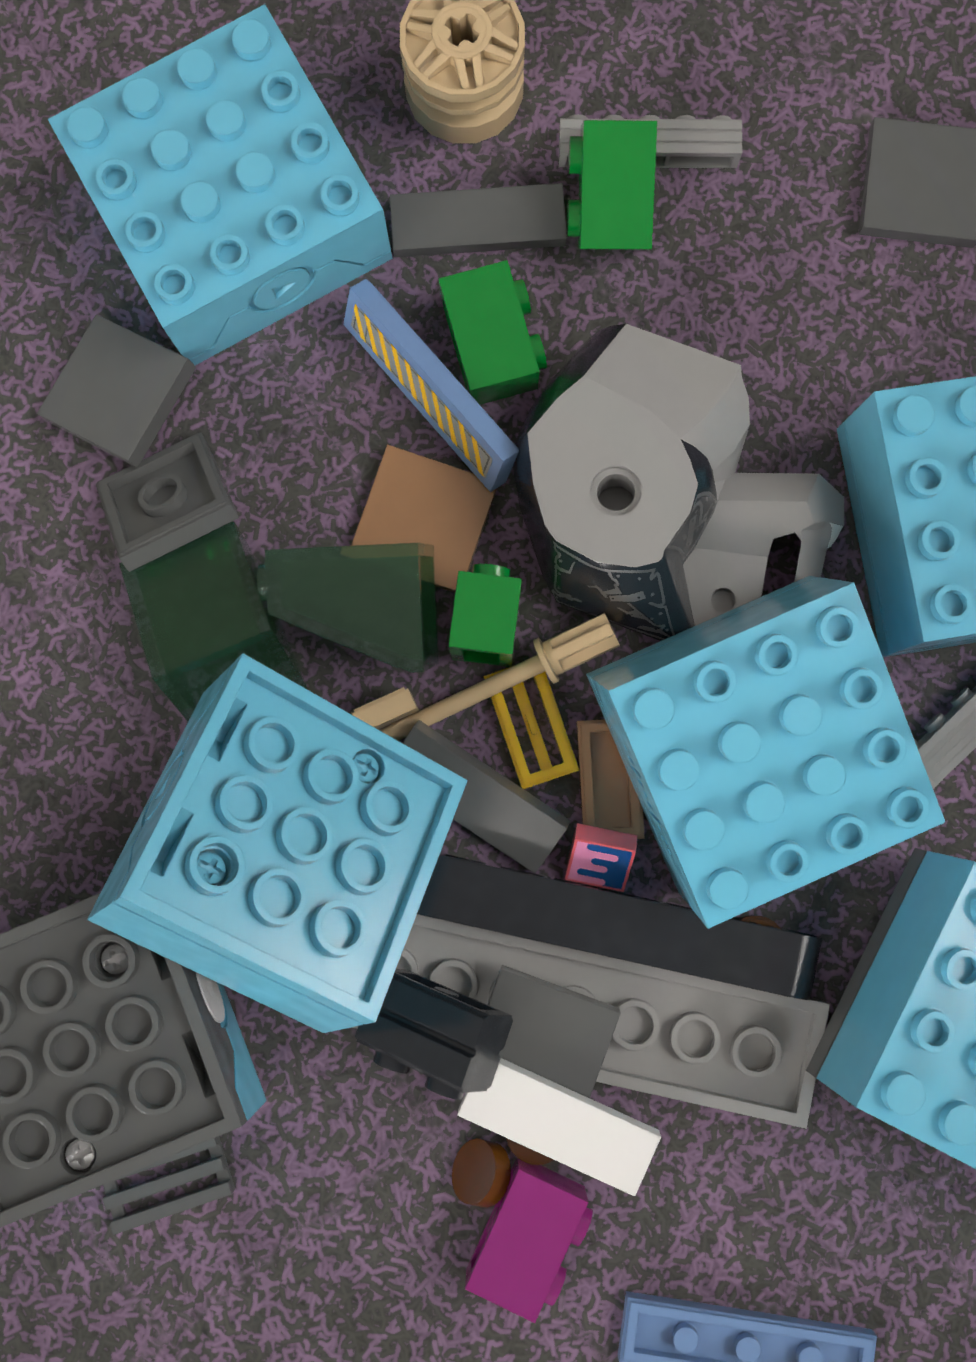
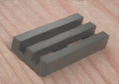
M220 1137L213 1138L104 1184L103 1187L106 1195L102 1200L105 1210L110 1209L113 1220L110 1222V1227L113 1235L231 1195L235 1190V1186ZM206 1149L209 1150L211 1156L209 1160L122 1190L119 1189L117 1183L119 1179ZM216 1173L218 1179L216 1183L126 1213L124 1204Z

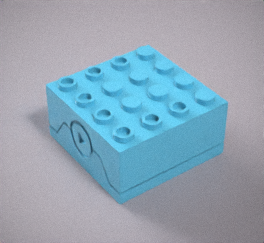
M265 4L48 119L160 324L181 355L188 358L194 365L203 362L393 259L382 206Z
M976 376L875 391L837 428V434L878 645L882 657L976 643Z
M807 576L586 674L679 894L708 929L945 823L854 582Z
M242 653L203 692L87 920L322 1033L374 1023L379 1015L468 780Z

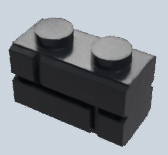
M396 969L376 1022L358 1026L355 1038L357 1039L356 1042L376 1051L373 1062L377 1065L404 1074L409 1073L410 1068L428 1076L425 1083L427 1089L441 1096L460 1100L464 1093L487 1091L491 1087L501 1059L499 1053L505 1047L513 1019L512 1015L410 970Z

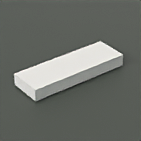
M502 1058L500 1059L491 1087L487 1091L465 1093L458 1109V1116L632 1196H636L661 1139L658 1129Z

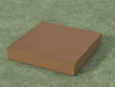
M387 444L348 555L351 558L455 593L458 571H469L497 488L490 492L474 473Z

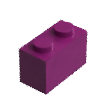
M516 1157L511 1169L507 1191L503 1198L495 1204L467 1266L465 1290L535 1323L543 1304L546 1303L553 1306L562 1290L567 1269L562 1267L561 1264L570 1243L579 1247L590 1226L593 1210L587 1208L589 1202L585 1186L542 1165L528 1164Z

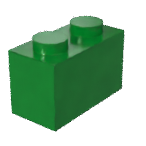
M584 120L581 124L580 136H570L569 174H579V199H568L567 237H578V249H652L657 121Z
M508 260L438 278L444 313L464 384L470 395L481 405L537 390L539 370L547 368L545 351L538 333L529 336L524 315L531 314L527 288L523 279L513 281Z
M474 564L472 572L458 571L448 646L452 660L511 667L522 578L510 577L509 568L493 564Z

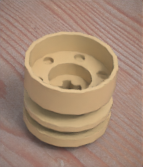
M411 0L400 22V53L404 71L406 99L415 120L431 135L451 143H478L498 135L514 120L523 100L525 22L515 0Z

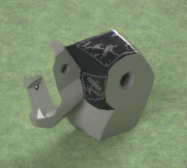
M629 324L603 328L584 343L550 380L534 402L514 443L519 450L513 464L519 507L542 576L557 603L595 617L605 613L609 622L659 641L760 598L767 559L774 538L795 532L802 541L794 582L807 576L821 577L826 551L835 542L844 526V496L820 474L735 473L750 426L749 397L742 379L741 365Z

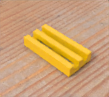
M506 669L486 675L484 679L490 678ZM545 671L534 676V680L563 761L562 764L552 767L523 682L512 688L541 771L529 773L502 692L491 697L521 788L523 789L579 771Z

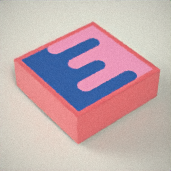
M577 823L564 880L624 892L636 853L637 835Z

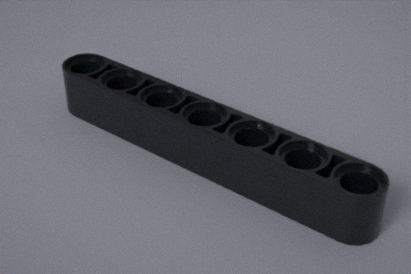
M445 854V856L439 855L417 912L418 915L802 1000H811L822 938L785 928L777 929L769 925L762 926L751 921L749 923L739 921L741 920L740 918L735 917L708 929L690 907L557 878L552 880L548 876L503 866L500 868L486 865L484 862Z

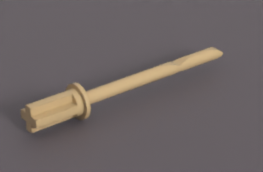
M603 613L544 642L539 637L534 639L533 643L538 655L384 727L380 731L399 741L408 736L418 720L428 726L433 725L546 671L552 683L555 684L559 682V674L617 648L620 644L606 614Z

